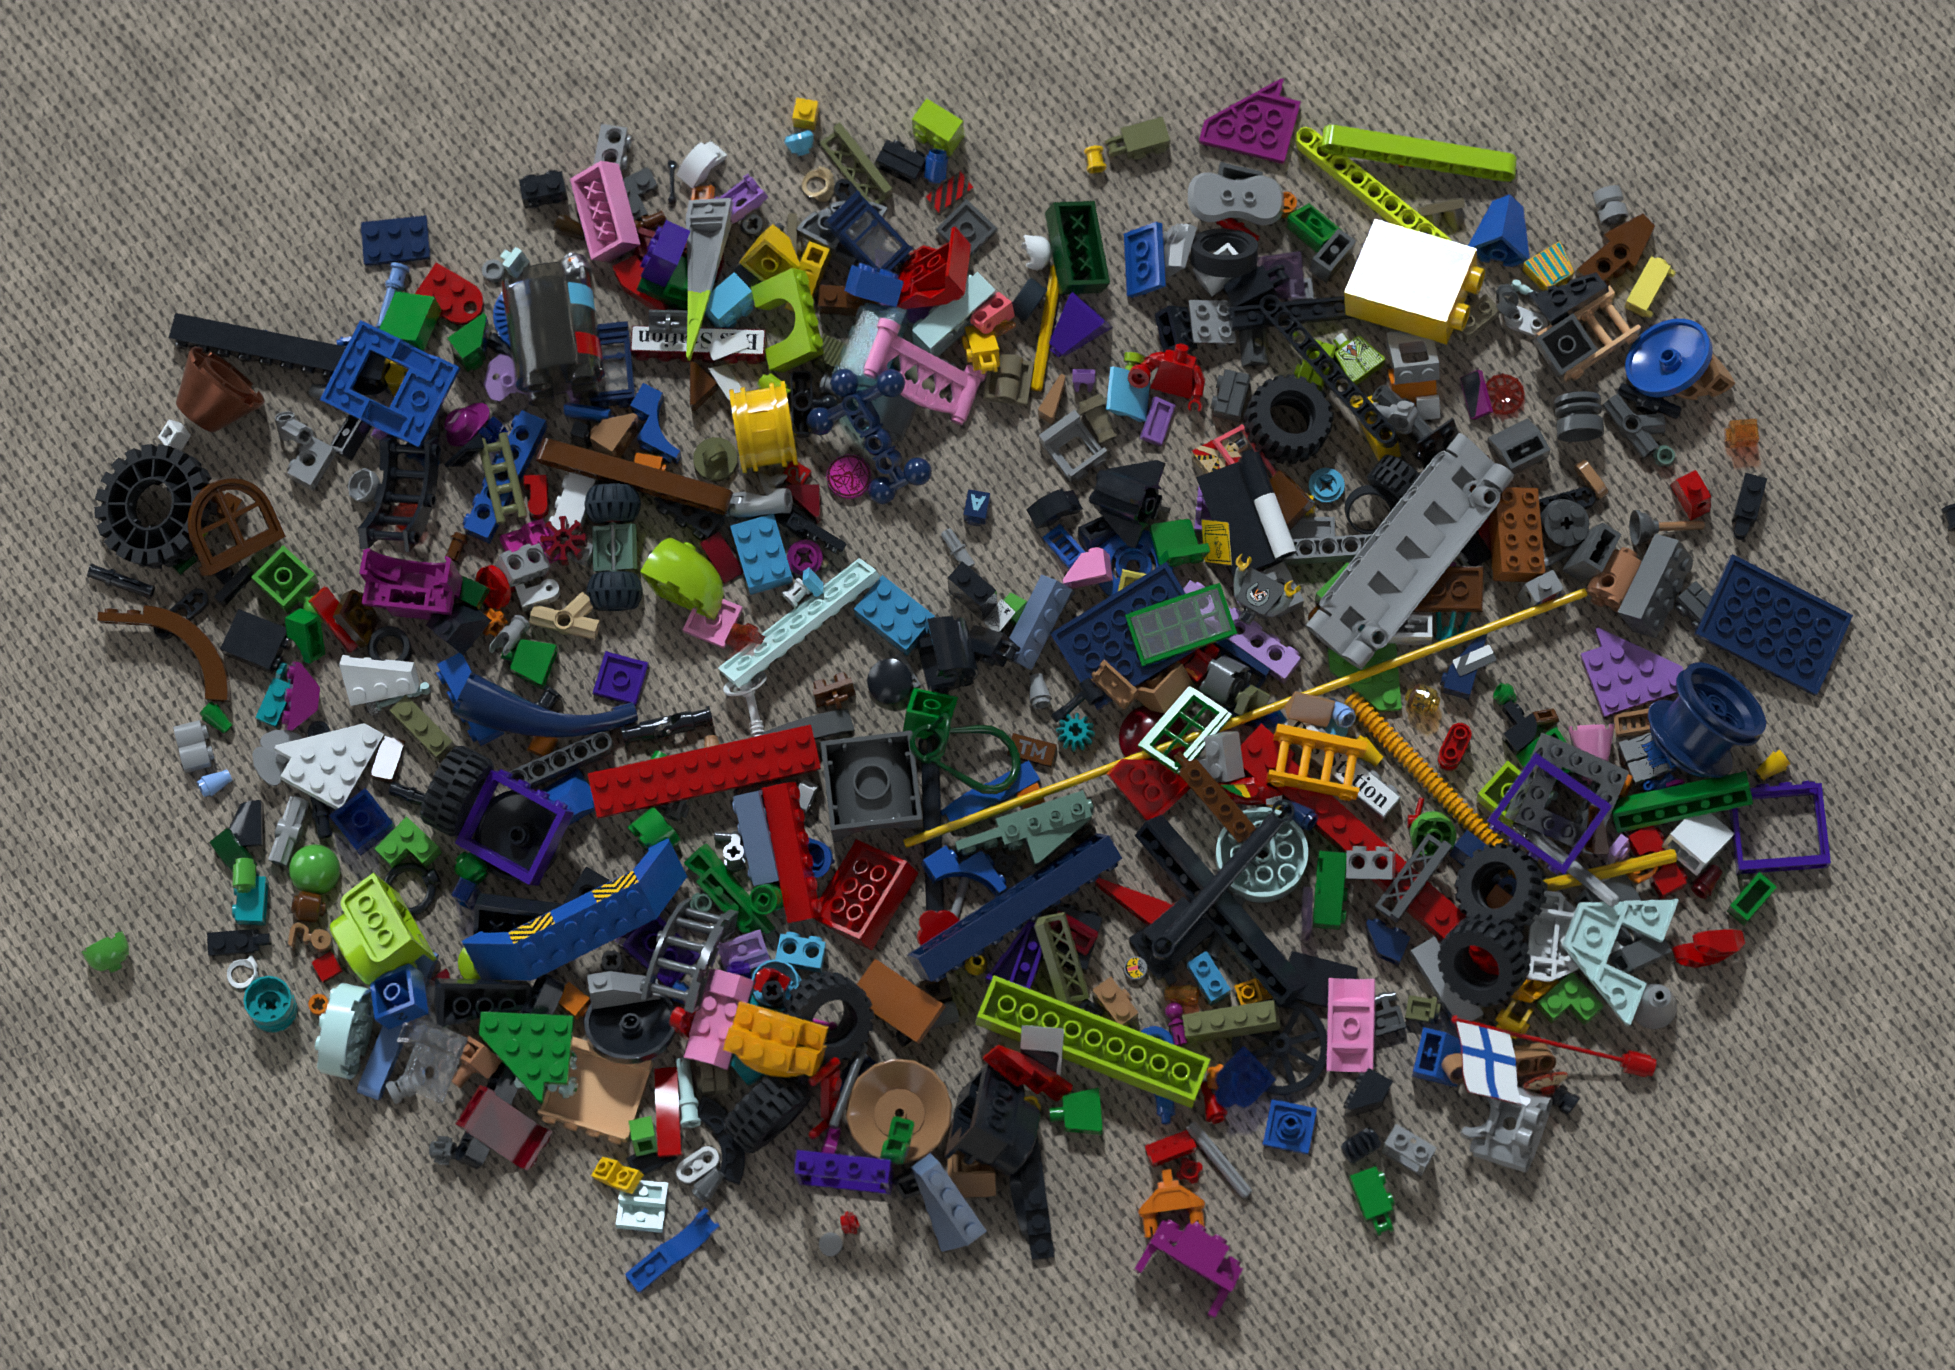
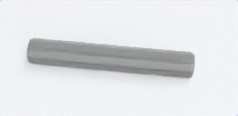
M1195 1121L1189 1124L1186 1130L1235 1191L1243 1199L1249 1196L1252 1189Z

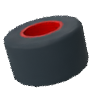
M1029 278L1012 302L1015 316L1024 322L1027 321L1047 293V288L1033 278Z

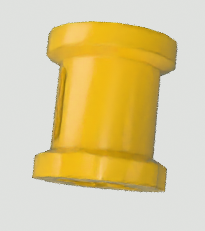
M1095 145L1084 149V154L1088 160V173H1099L1107 169L1106 164L1103 162V146Z

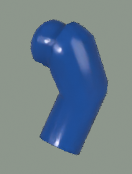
M1668 772L1661 780H1646L1643 783V790L1649 792L1668 788L1666 783L1677 779Z

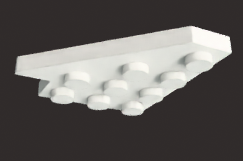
M363 723L276 745L274 751L290 760L280 779L340 812L384 734Z

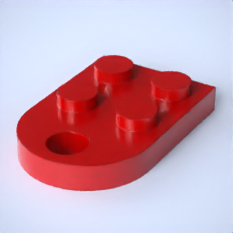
M437 262L415 292L418 295L435 297L442 309L439 316L456 325H467L480 316L484 308L482 293L476 285ZM473 303L477 306V309L474 313L465 312V306Z

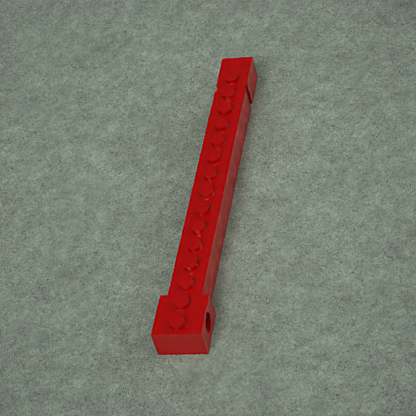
M1262 723L1240 745L1244 775L1247 778L1255 777L1258 781L1281 791L1283 800H1292L1315 810L1319 818L1313 828L1338 851L1347 853V851H1353V846H1367V851H1376V847H1389L1332 795L1289 786L1276 787L1266 782L1269 770L1276 771L1280 743L1273 740L1274 734ZM1290 748L1288 750L1285 773L1298 775L1300 766L1294 762L1295 753ZM1397 853L1395 855V878L1407 863ZM1362 856L1356 857L1354 865L1359 869L1363 868L1365 865L1364 858ZM1384 856L1377 860L1379 869L1383 870L1388 866V860ZM1411 866L1412 875H1414V874H1419V873ZM1407 870V872L1404 874V876H1408V875H1409L1408 870ZM1371 879L1384 892L1394 881V879ZM1410 879L1399 881L1397 884L1399 893L1408 891L1411 886ZM1429 882L1426 883L1407 909V912L1441 941L1466 917L1459 908ZM1395 888L1390 894H1396ZM1469 946L1471 958L1481 970L1489 974L1499 975L1498 964L1487 950L1479 946Z

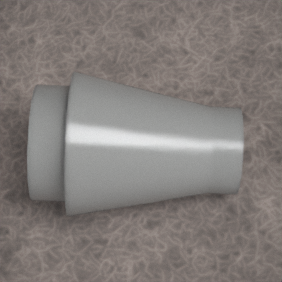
M1039 673L1033 674L1029 677V702L1033 708L1043 709L1050 705L1052 697L1045 684L1043 675Z

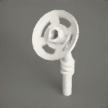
M763 671L752 677L753 681L739 688L731 681H728L723 688L724 693L728 696L743 695V697H746L751 718L749 723L751 726L750 730L752 731L751 735L754 737L764 733L763 721L760 720L754 695L755 690L767 679Z

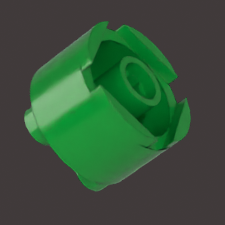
M654 807L645 811L627 827L635 837L639 836L637 842L645 851L669 838L673 848L681 841L675 830L665 822V818Z

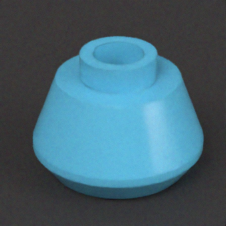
M810 130L801 131L787 136L784 143L792 153H797V156L810 153L809 149L813 147L814 135Z

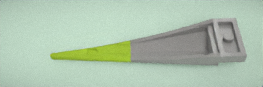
M731 198L689 200L686 214V229L691 231L687 239L688 320L686 356L689 361L692 358L731 228L730 220L734 204Z

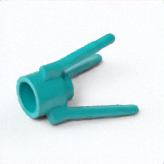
M1436 612V639L1442 641L1463 633L1472 612L1466 613L1458 633L1457 628L1454 627L1457 612H1451L1449 626H1444L1443 630L1441 612Z

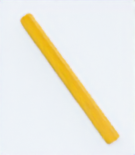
M1054 264L1050 268L1030 388L1033 391H1042L1050 347L1049 342L1059 295Z
M1669 849L1587 870L1599 880H1604L1674 863L1677 861V855L1674 849ZM1571 874L1543 880L1548 884V891L1552 892L1583 885Z

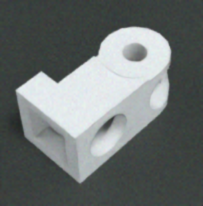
M546 579L540 585L527 589L524 583L515 586L523 612L532 609L534 604L543 606L552 603L560 596L559 585L553 579Z

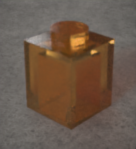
M1757 418L1729 421L1727 428H1724L1725 442L1729 441L1730 448L1757 446L1759 442Z

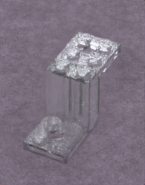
M424 978L429 1014L404 1023L397 1042L412 1048L413 1051L399 1086L436 1102L443 1103L468 1038L451 1031L454 1024L446 1027L437 1025L436 1015L430 1009L431 1004L434 1002L435 982ZM428 1066L434 1069V1076L431 1079H427L425 1076V1069Z

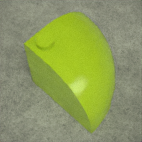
M673 538L663 540L649 555L640 573L657 596L691 611L693 608L697 609V614L714 621L720 611L724 594L719 573L705 557L695 551L696 547L688 542L683 544Z

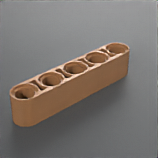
M1534 1043L1513 1046L1516 1059V1076L1546 1073L1553 1070L1556 1066V1058L1546 1044ZM1451 1054L1445 1057L1442 1062V1068L1452 1083H1465L1462 1072V1054Z

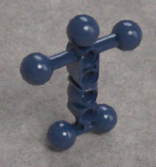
M840 369L832 375L830 385L836 395L845 398L841 403L830 409L819 407L811 410L806 420L808 429L815 435H826L832 430L836 420L847 415L855 431L860 434L859 437H864L865 449L869 454L874 455L872 460H875L877 470L882 474H889L890 478L885 476L876 477L871 481L868 493L875 503H890L895 497L896 490L908 484L915 486L926 484L931 477V465L926 459L920 457L912 458L906 463L902 472L899 467L902 463V455L895 449V445L891 446L892 439L887 430L880 428L883 426V423H880L879 414L872 404V401L883 395L889 398L899 396L905 387L904 376L894 369L885 370L879 375L875 385L862 391L857 390L859 384L857 375L852 370ZM853 399L858 402V406L854 404ZM864 418L869 421V426L865 424ZM875 438L880 441L881 446L876 443ZM886 458L891 460L892 465L888 464Z

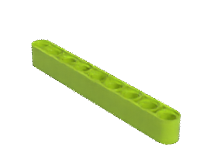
M1327 125L1323 128L1321 149L1328 154L1502 182H1510L1515 179L1517 157L1512 153L1339 125Z

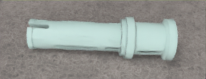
M682 1057V1062L680 1058L676 1059L681 1100H679V1109H681L682 1115L680 1125L683 1128H694L701 1124V1119L698 1118L697 1112L699 1102L694 1097L691 1060Z

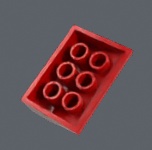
M856 839L819 899L822 905L821 917L814 920L850 941L872 951L919 873L907 861Z

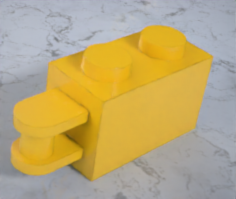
M973 325L965 326V336H961L963 349H966L967 362H971L973 370H980L981 374H985L986 371L998 372L997 367H1000L999 347L993 330L988 334H984Z

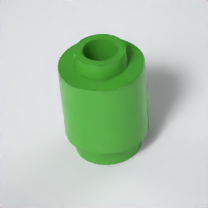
M238 858L233 865V888L237 889L239 893H249L251 889L256 888V865L251 858Z

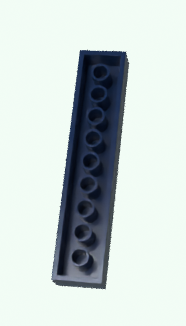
M1095 833L908 953L907 957L921 979L938 982L946 977L947 971L952 968L956 970L965 965V960L972 956L974 958L981 955L985 951L984 948L989 944L995 945L1004 939L1003 935L1010 931L1014 933L1023 927L1022 923L1028 919L1032 921L1041 916V911L1045 908H1053L1060 904L1062 897L1067 894L1071 896L1080 890L1079 886L1086 882L1087 884L1094 882L1099 878L1098 874L1104 870L1108 872L1118 866L1117 862L1123 858L1109 835Z

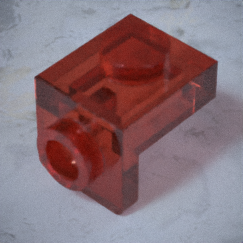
M734 623L725 640V644L739 652L748 642L761 645L765 636L758 632V627L750 623L746 625Z

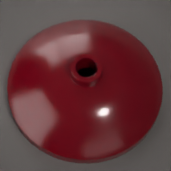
M1141 706L1127 715L1119 731V744L1125 757L1142 751L1138 744L1162 718L1164 713L1151 711L1146 706ZM1178 717L1168 729L1176 736L1185 728L1182 719ZM1164 733L1153 747L1174 739ZM1181 746L1173 749L1166 756L1176 761L1173 757L1176 754L1178 755L1180 751L1183 754L1185 747Z

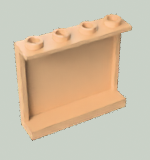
M573 1037L571 1050L577 1056V1068L575 1070L570 1068L569 1077H577V1092L573 1096L570 1095L567 1099L558 1093L559 1087H557L555 1092L547 1089L541 1110L538 1109V1115L542 1117L543 1122L554 1125L555 1122H560L564 1124V1128L572 1131H577V1128L586 1130L585 1134L591 1137L599 1138V1135L608 1137L607 1141L614 1144L627 1143L630 1136L629 1121L636 1118L653 1067L652 1061L648 1060L637 1064L615 1063L598 1055L591 1048L588 1041Z

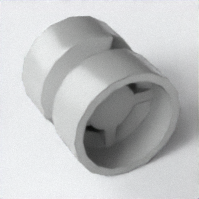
M1619 185L1606 186L1593 193L1595 205L1597 208H1600L1598 216L1602 225L1620 223L1628 218L1629 214L1626 204L1622 203L1624 197Z

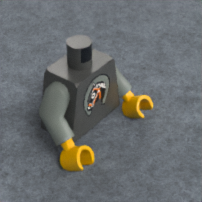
M1240 554L1236 559L1238 567L1236 568L1233 581L1234 596L1237 599V604L1244 608L1239 620L1250 626L1256 615L1266 620L1268 617H1274L1286 611L1294 598V594L1301 590V586L1299 585L1293 590L1291 588L1293 580L1287 582L1284 586L1251 567L1247 570V567L1252 562V558L1249 556L1247 563H1243L1241 561L1242 554Z

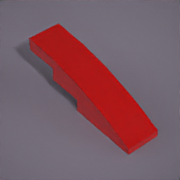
M997 1045L983 1057L985 1062L1017 1087L1023 1083L1036 1094H1039L1041 1091L1044 1092L1056 1103L1072 1090L1073 1085L1056 1072L1012 1049Z
M677 1067L654 1069L658 1157L682 1156Z

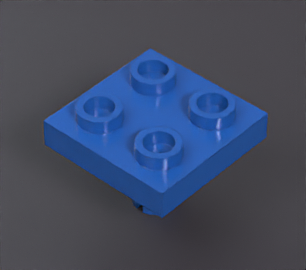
M1271 1099L1262 1146L1308 1155L1317 1108Z

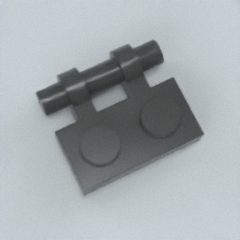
M1384 991L1375 996V1006L1381 1005L1383 1010L1375 1012V1037L1406 1029L1400 1005L1390 1007L1389 1002L1397 1000L1395 991L1389 993Z

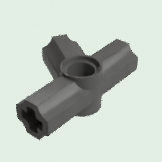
M1619 394L1612 396L1602 405L1603 409L1619 428L1620 435L1628 439L1642 459L1648 457L1659 448V445L1651 435L1665 433L1666 422L1663 413L1634 414ZM1625 423H1632L1635 426V430L1628 429Z

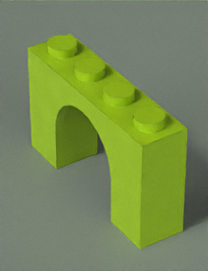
M791 268L751 287L756 308L769 311L789 302L795 312V325L789 337L765 349L769 370L786 372L824 354L823 340L818 328V319L815 315L814 300L810 293L809 278L806 271Z

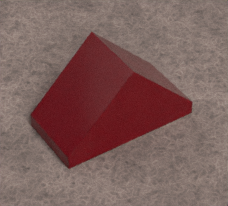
M819 484L787 485L785 488L790 489L792 501L818 524L821 521Z

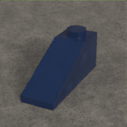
M1487 634L1477 637L1459 657L1484 647ZM1452 663L1448 673L1443 672L1440 685L1444 686L1442 693L1469 700L1477 669L1459 676L1454 663Z

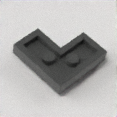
M646 167L623 179L633 219L637 221L641 220V216H649L640 196L658 188L652 173Z

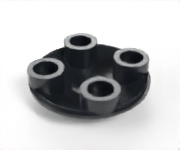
M889 658L877 662L870 669L867 685L871 695L876 700L886 704L898 703L908 695L913 678L904 663Z

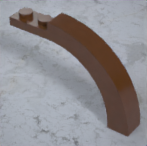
M144 605L143 614H141L140 610H127V613H118V609L105 608L104 612H98L97 621L101 624L156 627L169 631L183 639L193 650L202 667L205 681V699L213 702H231L230 680L222 656L210 638L188 619L167 609Z

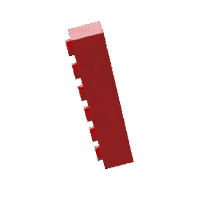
M796 782L762 788L787 923L820 918L822 905L816 891L818 885L812 870L813 858L809 854L808 849L809 837L805 831V816L799 801L800 790Z

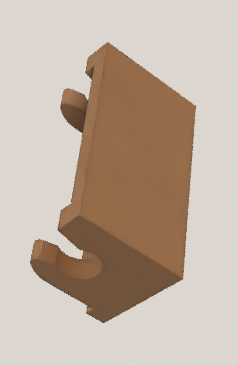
M1105 660L1101 662L1100 668L1091 674L1092 682L1123 710L1140 694L1129 681Z

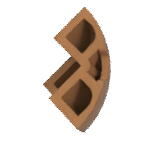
M1712 353L1710 364L1704 374L1689 388L1675 395L1690 400H1697L1698 396L1705 395L1715 397L1724 393L1736 383L1725 366Z

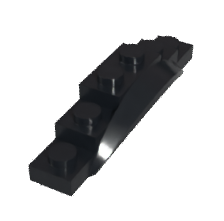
M1037 1132L1036 1141L1029 1157L1016 1173L1009 1176L1014 1210L1022 1234L1030 1245L1032 1261L1055 1258Z

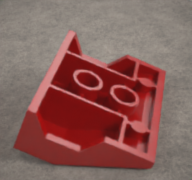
M956 226L951 229L950 242L940 248L935 249L923 245L909 253L911 257L901 265L899 279L904 282L896 306L897 310L945 305L963 297L966 289L971 244Z

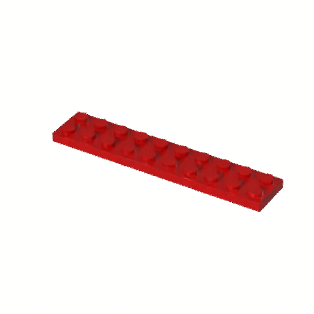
M810 724L587 774L597 819L818 771L821 770Z

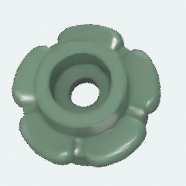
M1666 445L1660 446L1653 453L1655 463L1660 467L1671 466L1675 458L1674 450Z
M695 893L692 896L690 908L703 912L710 911L712 906L711 898L705 893Z

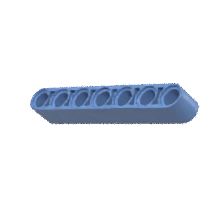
M435 952L433 953L437 959L434 962L425 955L415 960L416 969L423 973L426 986H428V981L431 979L436 967L435 965L438 962L439 954ZM413 1020L392 1029L382 1026L358 1084L357 1093L376 1100L382 1098L386 1088L385 1084L389 1081L401 1052L399 1049L403 1047L410 1030L408 1028L411 1027Z

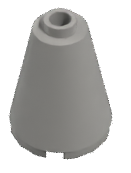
M1647 984L1634 1015L1637 1023L1644 1028L1653 1030L1670 1024L1677 1012V1002L1673 993L1663 985Z

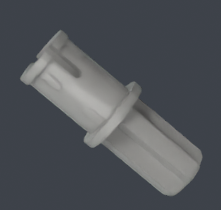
M946 529L941 533L942 538L951 550L950 555L954 556L959 564L963 561L970 568L976 564L967 552L966 545L961 544L952 529Z

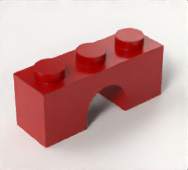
M1654 825L1644 827L1628 836L1629 847L1635 857L1666 850L1662 847L1664 836L1658 827L1655 829ZM1674 862L1661 865V870L1652 875L1649 881L1661 900L1684 888L1687 883V875L1683 868H1678Z

